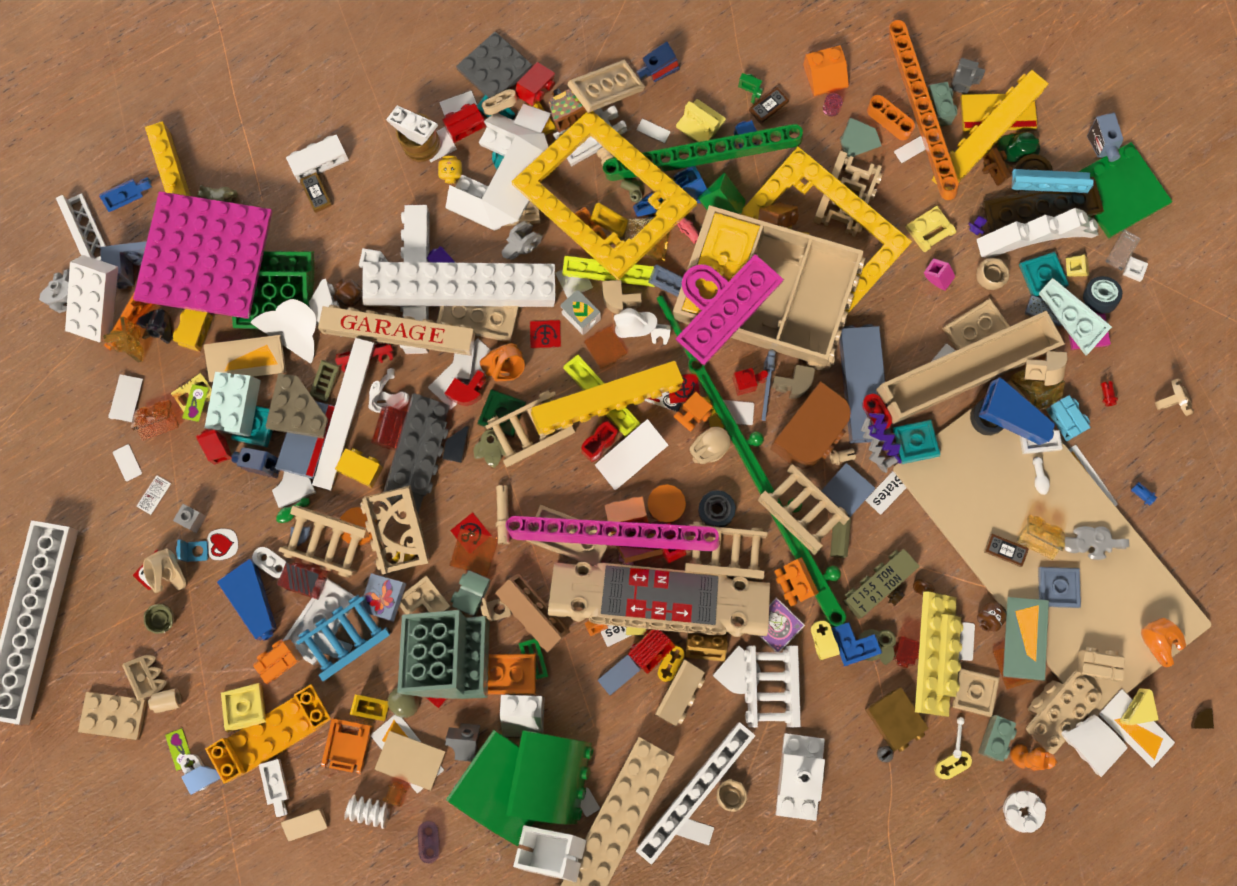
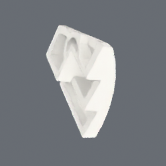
M1096 715L1087 718L1084 722H1079L1076 724V728L1071 731L1064 730L1061 733L1066 742L1075 748L1080 757L1088 762L1093 771L1100 777L1107 772L1127 749V746L1116 733Z

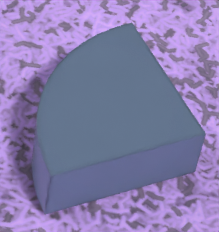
M291 527V537H292V533H293L294 527ZM311 527L302 528L297 546L302 545L309 538Z

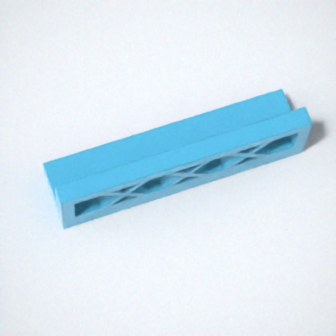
M1013 169L1011 189L1088 193L1093 186V180L1090 179V173L1023 169Z

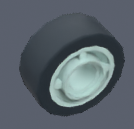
M1105 276L1095 277L1087 284L1083 293V300L1085 305L1096 313H1110L1120 303L1123 291L1119 283L1114 279Z

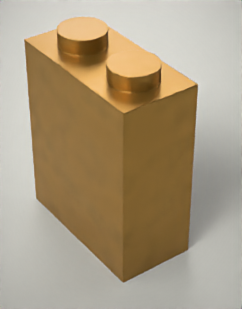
M901 687L896 688L865 709L893 751L898 750L901 752L909 747L908 742L913 739L915 741L921 739L926 735L925 731L929 729L919 713L915 712V707Z

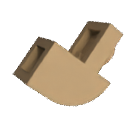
M621 280L602 281L603 300L611 312L619 314L623 307L636 309L641 306V293L622 295Z
M1047 351L1045 361L1027 359L1025 379L1044 380V386L1058 384L1065 376L1067 352Z

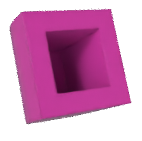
M933 259L924 271L925 277L933 285L946 291L956 277L949 263Z

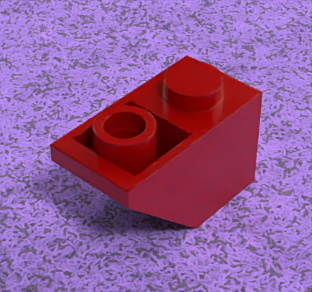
M206 429L196 436L204 454L212 464L215 465L232 458L226 437L215 429Z

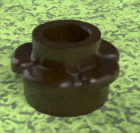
M894 589L887 596L890 599L888 603L896 606L905 596L901 591L902 589Z

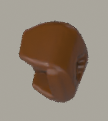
M917 579L913 584L914 592L922 596L923 592L934 593V586L929 582Z

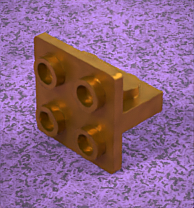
M727 632L724 635L688 633L685 658L725 662Z

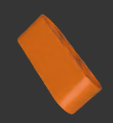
M875 95L871 98L867 107L868 115L899 140L909 139L915 128L914 121L883 96ZM901 127L907 128L908 131H904Z

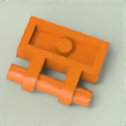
M802 557L783 566L786 574L783 573L781 568L774 571L777 576L776 581L781 585L785 593L783 596L785 600H788L790 606L798 604L795 598L796 595L800 602L819 594ZM790 579L794 590H791L787 580Z

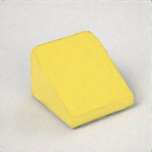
M1085 255L1066 258L1067 276H1089L1088 258Z

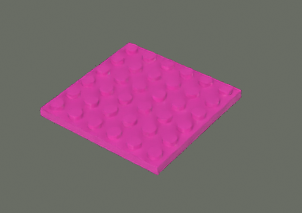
M159 191L133 299L140 302L249 319L273 213L272 210Z

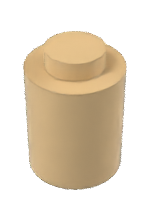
M175 688L152 694L148 704L150 710L160 713L181 708L182 700L179 690Z

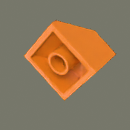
M841 45L806 54L803 66L813 96L849 87L847 64Z

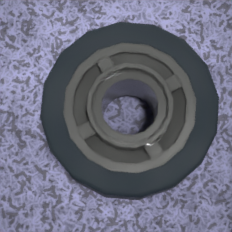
M719 490L710 491L703 496L699 503V517L707 526L725 527L733 519L736 506L732 497L726 492ZM719 505L722 508V512L715 514L712 511V506Z

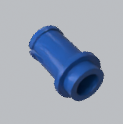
M1140 482L1131 489V492L1135 493L1144 501V504L1149 506L1158 498L1155 496V492L1152 493Z

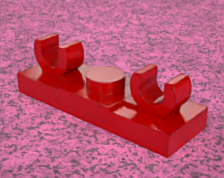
M383 342L375 344L370 360L375 355H379L378 360L380 363H383L382 356L385 354L389 356L390 361L393 360L391 352L393 351V344ZM351 351L336 354L337 365L342 364L341 369L343 372L346 371L345 365L348 364Z

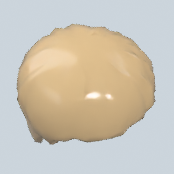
M988 258L982 261L977 268V281L987 290L1002 288L1009 280V269L1000 258Z

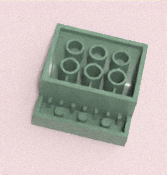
M460 610L402 615L397 692L399 694L431 698H488L490 621L486 616L466 618Z

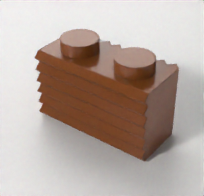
M779 202L761 208L758 220L784 228L790 227L798 221V207Z

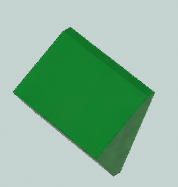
M723 173L697 198L706 210H708L710 205L740 215L746 203V200L726 173Z

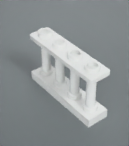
M747 646L744 651V661L747 662L744 679L747 682L745 702L748 703V711H746L745 720L748 723V727H758V721H785L787 727H801L798 646H786L783 652H756V646ZM756 660H783L785 662V670L783 672H756ZM757 680H783L786 691L784 693H757ZM757 701H784L786 703V711L784 713H757Z

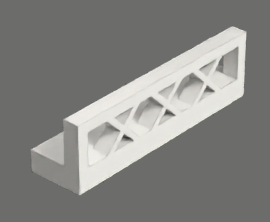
M79 194L70 199L63 195L57 197L56 200L81 256L85 255L101 261V256L95 258L93 254L96 247L100 248L106 245L84 195ZM81 201L82 207L80 211L73 210L72 204ZM82 216L89 218L87 227L80 225ZM89 232L96 234L93 243L86 239Z

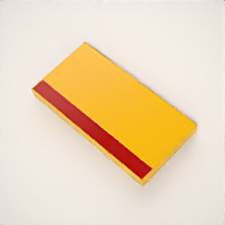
M1005 94L961 95L963 131H971L975 125L980 126L983 123L981 121L988 112L992 113L995 110L993 108L1000 99L1003 101L1007 96ZM1035 101L1008 130H1036Z

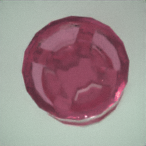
M835 93L827 95L822 107L823 112L827 116L838 115L843 103L841 96Z

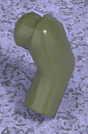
M623 179L620 187L629 191L631 201L636 203L641 201L642 193L639 185Z

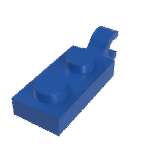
M149 177L143 178L138 183L131 179L99 194V197L108 212H111L142 198V191L151 188L152 183Z

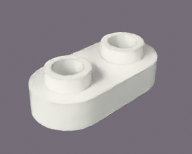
M260 547L254 551L252 556L253 562L275 578H283L288 574L287 562L273 551L265 547ZM266 554L267 559L262 561L261 557ZM279 565H282L283 568L281 572H277Z

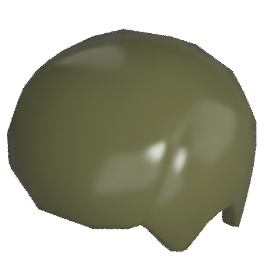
M165 604L150 606L143 616L145 627L148 631L155 634L165 633L174 624V613Z
M398 687L394 688L387 699L390 710L401 718L413 716L419 709V696L399 694L397 692Z

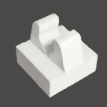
M657 324L656 328L651 332L652 342L656 344V339L661 336L664 339L663 344L666 345L670 337L671 325Z

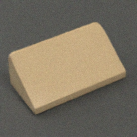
M323 808L281 822L288 841L328 828Z

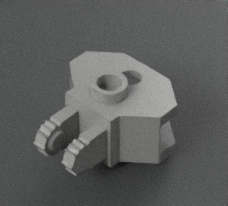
M523 221L515 225L510 231L509 237L506 239L509 243L504 247L502 256L512 260L518 257L519 254H528L540 244L543 236L536 232L530 233L533 225L530 222Z
M69 269L65 270L63 275L59 272L55 273L53 281H50L49 285L40 293L39 300L49 305V308L58 313L67 311L65 304L68 298Z

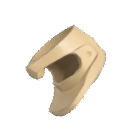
M712 427L704 431L697 437L689 449L693 456V462L706 464L721 459L730 447V436L727 431L720 427Z
M166 548L157 551L144 560V575L154 593L163 591L161 577L166 581H170L177 590L185 588V578L179 567L178 560L171 550Z

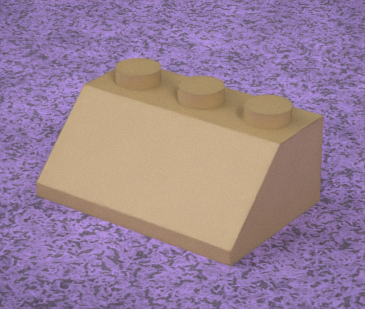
M684 660L655 715L675 726L678 723L682 724L687 715L684 712L687 705L692 706L696 695H694L696 688H701L706 679L703 677L705 672Z

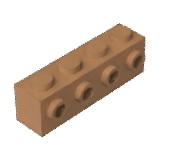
M519 573L509 578L495 593L500 598V601L510 609L514 617L524 625L527 632L532 634L539 645L547 652L556 647L570 633L569 629L557 616L548 615V606Z

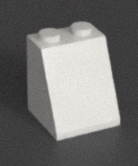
M501 695L500 720L503 736L521 737L523 730L543 734L545 697Z

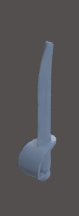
M773 349L768 351L764 362V370H768V377L766 379L762 421L766 420L771 373L775 371L776 352Z

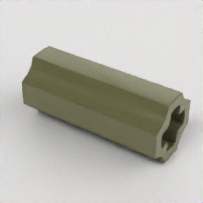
M851 518L845 525L839 521L832 528L830 556L840 558L848 556Z

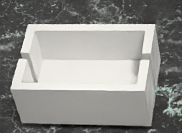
M523 826L519 844L534 850L532 853L518 848L513 867L532 873L577 882L581 865L578 859L583 857L586 840L574 835Z

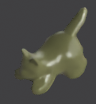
M201 185L197 196L198 198L232 203L233 198H236L238 193L229 187L213 189Z

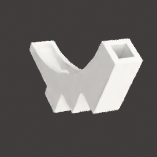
M1074 208L1056 217L1044 215L1026 224L1014 222L978 238L977 243L981 257L993 258L1003 253L1044 241L1070 237L1093 238L1098 236V224L1094 218L1088 217L1084 210Z

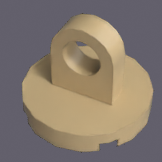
M1179 378L1172 380L1175 395L1155 402L1157 410L1179 404L1186 416L1193 414L1194 410L1189 409L1192 408V402L1184 386H1180L1182 380Z

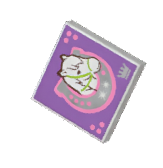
M775 598L769 605L767 636L759 637L775 652H780L805 625L784 604Z

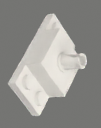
M784 733L775 815L817 820L818 801H821L825 759H823L825 739Z

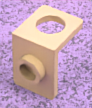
M482 598L483 605L480 606L482 615L486 616L490 622L511 616L510 609L500 599L487 602L485 598ZM501 603L505 606L504 613L496 614L494 612L496 604Z

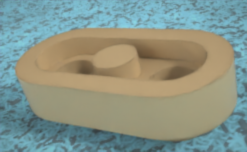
M511 89L505 90L485 100L482 103L484 113L494 115L507 107L514 106L518 100L516 92Z

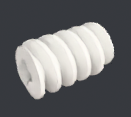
M354 794L348 802L344 820L349 816L350 821H354L357 818L358 823H362L365 819L366 825H370L373 821L374 827H378L381 822V828L385 829L390 809L387 808V802L380 807L379 800L372 805L371 798L368 799L367 803H364L363 796H361L359 801H356V795Z

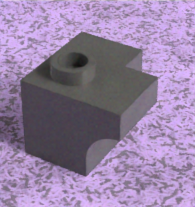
M961 58L954 71L950 88L952 91L967 95L971 85L980 84L985 69L978 68V62Z
M461 723L459 728L449 727L445 745L450 746L454 750L455 760L473 761L478 752L480 725Z

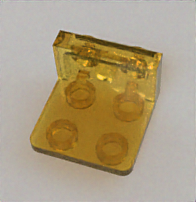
M1025 369L1010 377V381L1030 395V403L1039 411L1060 401L1063 397L1064 380L1055 385L1044 386V380L1025 379Z

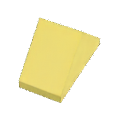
M1139 688L1119 722L1126 725H1135L1159 720L1153 692L1150 689Z

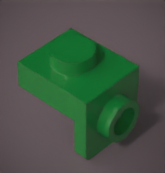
M741 74L738 87L753 93L751 103H755L756 98L760 99L763 88H761L762 80L757 79L752 74Z

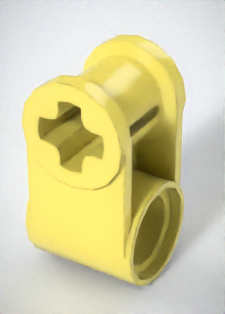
M826 621L813 623L811 633L819 659L824 660L839 655V648L829 623ZM819 624L821 627H825L823 635L817 633L816 629H819Z

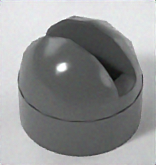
M882 746L877 750V757L881 762L887 763L893 759L894 752L890 747ZM889 750L890 754L883 759L881 756Z

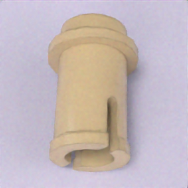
M853 448L841 451L833 450V453H830V461L832 464L839 465L840 462L855 460V454L847 456V454L855 453Z

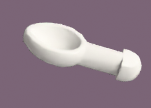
M1036 457L1033 459L1036 471L1034 484L1036 490L1040 494L1045 495L1049 491L1050 483L1049 479L1044 475L1042 459Z

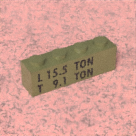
M896 549L888 556L890 560L885 565L882 562L874 569L875 574L871 577L867 575L859 582L861 586L858 589L852 588L845 594L847 598L843 602L858 619L864 617L920 567L905 549L900 552Z

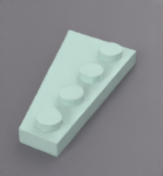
M1053 278L1039 293L1085 356L1090 353L1112 328V326Z

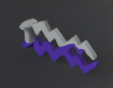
M870 413L869 415L877 418L874 425H869L870 419L867 417L861 431L865 432L863 438L872 439L868 450L873 453L869 459L875 462L883 472L887 473V468L895 463H902L898 457L901 444L892 443L895 437L894 434H884L888 424L887 422H882L885 415ZM873 428L877 429L876 433H872ZM880 440L885 441L883 447L877 446ZM881 449L889 450L887 455L891 457L884 461L886 457L879 456Z

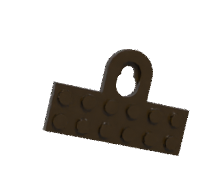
M1037 154L1024 156L1015 167V169L1023 170L1037 168L1038 170L1053 171L1051 163L1045 157ZM1090 177L1093 180V186L1088 193L1018 190V194L983 201L982 204L990 233L1014 222L1026 224L1044 215L1056 217L1074 208L1084 210L1088 217L1102 214L1104 209L1095 178Z

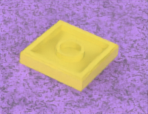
M261 683L221 693L226 732L266 722Z

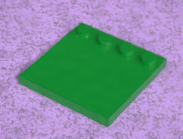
M1132 142L1118 149L1120 154L1118 160L1110 162L1108 157L1105 156L1078 171L1090 173V177L1095 178L1104 212L1093 215L1108 239L1173 202Z

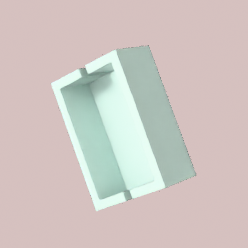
M215 372L205 429H215L219 433L251 436L261 380L248 375Z

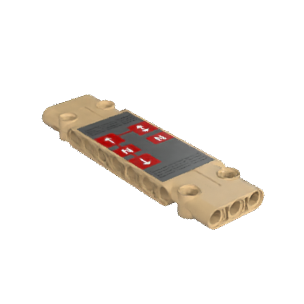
M555 562L548 615L569 616L577 622L589 618V621L595 624L707 635H724L726 632H729L735 637H740L744 633L767 636L770 583L748 581L744 577L729 579L726 575L609 563H598L595 566H591L587 562H579L577 564ZM584 572L586 575L582 576L579 573ZM580 607V608H582L583 610H581V611H576L575 608ZM737 622L740 623L742 626H735L733 623Z

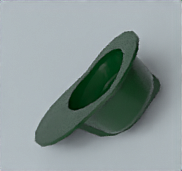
M1030 132L1003 136L996 144L998 151H1005L1007 155L1005 161L1019 162L1024 156L1031 154L1039 155L1040 153L1039 139Z

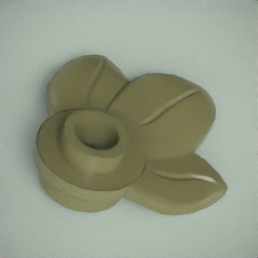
M487 430L482 434L481 441L474 447L475 459L484 457L487 464L495 468L500 462L501 455L505 456L506 453L494 430ZM493 436L494 442L489 443L487 437Z
M869 629L861 633L858 637L859 640L876 634L882 650L881 654L864 660L874 661L880 658L884 665L893 660V647L896 643V637L890 630L878 632L874 629ZM888 637L889 643H884L882 638Z

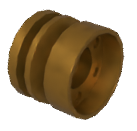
M415 113V114L420 115V116H422V117H424V118H426V119H428V120H431L429 117H427V116L424 115V114ZM396 129L397 139L406 156L411 160L426 162L438 153L440 138L436 129L423 145L408 139Z

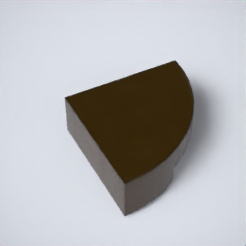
M1212 708L1201 710L1192 720L1191 729H1214Z

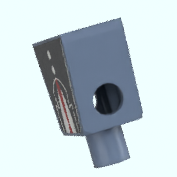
M1111 113L1096 117L1087 138L1097 157L1107 156L1110 162L1116 161L1120 158L1118 149L1123 142V136L1116 115Z

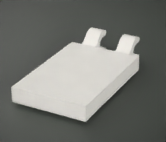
M611 106L604 112L601 108L594 111L610 126L611 124L608 120H613L619 116L615 106ZM623 120L611 126L619 134L627 132V126ZM566 129V130H564V131H562V132H560V133H559V132L554 133L553 136H554L555 140H557V139H558L563 133H565L568 129ZM590 136L567 157V160L572 167L595 154L603 146Z

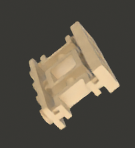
M840 151L832 175L838 179L843 163L846 164L844 172L853 176L851 180L842 177L840 182L848 188L859 191L858 197L868 204L869 200H873L876 194L875 184H879L883 173L880 170L882 166L878 165V167H875L874 164H871L868 171L851 166L854 157H847V153ZM871 174H874L870 188L868 190V193L866 194L864 193L866 185L858 183L859 178L861 177L863 179L869 180ZM823 195L813 222L819 225L824 223V225L828 226L830 218L848 224L845 233H852L851 236L853 237L856 236L857 232L861 233L863 227L857 222L855 226H852L854 219L847 216L846 212L841 208L839 213L829 210L828 215L824 216L830 199Z

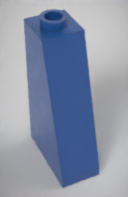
M998 378L990 383L979 417L1038 445L1047 443L1053 438L1055 424L1003 379Z
M248 559L217 581V583L254 638L265 641L274 635L273 632L277 627L258 566L252 559Z

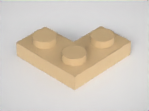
M425 576L402 595L399 606L405 614H412L422 605L429 612L447 611L451 606L430 579Z

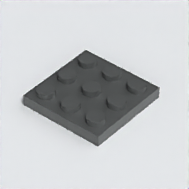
M494 32L463 59L456 68L478 90L488 96L489 99L505 90L511 89L532 68V64L498 33Z

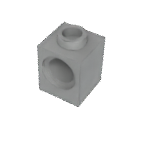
M182 504L173 521L197 533L206 515Z

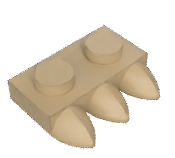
M144 655L122 665L138 701L158 693L166 685L165 680H153L161 672L160 668H148L155 661V656Z

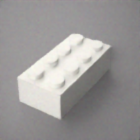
M85 255L70 262L65 331L97 342H101L109 337L113 329L118 266Z

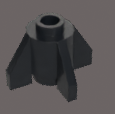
M153 310L138 318L136 324L146 328L142 336L143 339H147L150 336L154 338L161 336L160 339L165 343L169 344L171 342V318L165 310Z

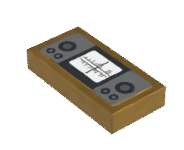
M317 172L300 179L315 213L332 206Z

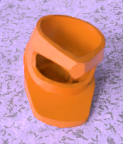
M510 343L490 351L480 360V367L487 376H492L497 382L511 381L523 373L525 362L523 354L517 345ZM501 373H509V376H504Z
M1160 618L1149 623L1141 630L1142 639L1156 660L1164 667L1174 665L1171 653L1172 643L1176 645L1179 651L1186 647L1184 635L1178 626L1168 619Z

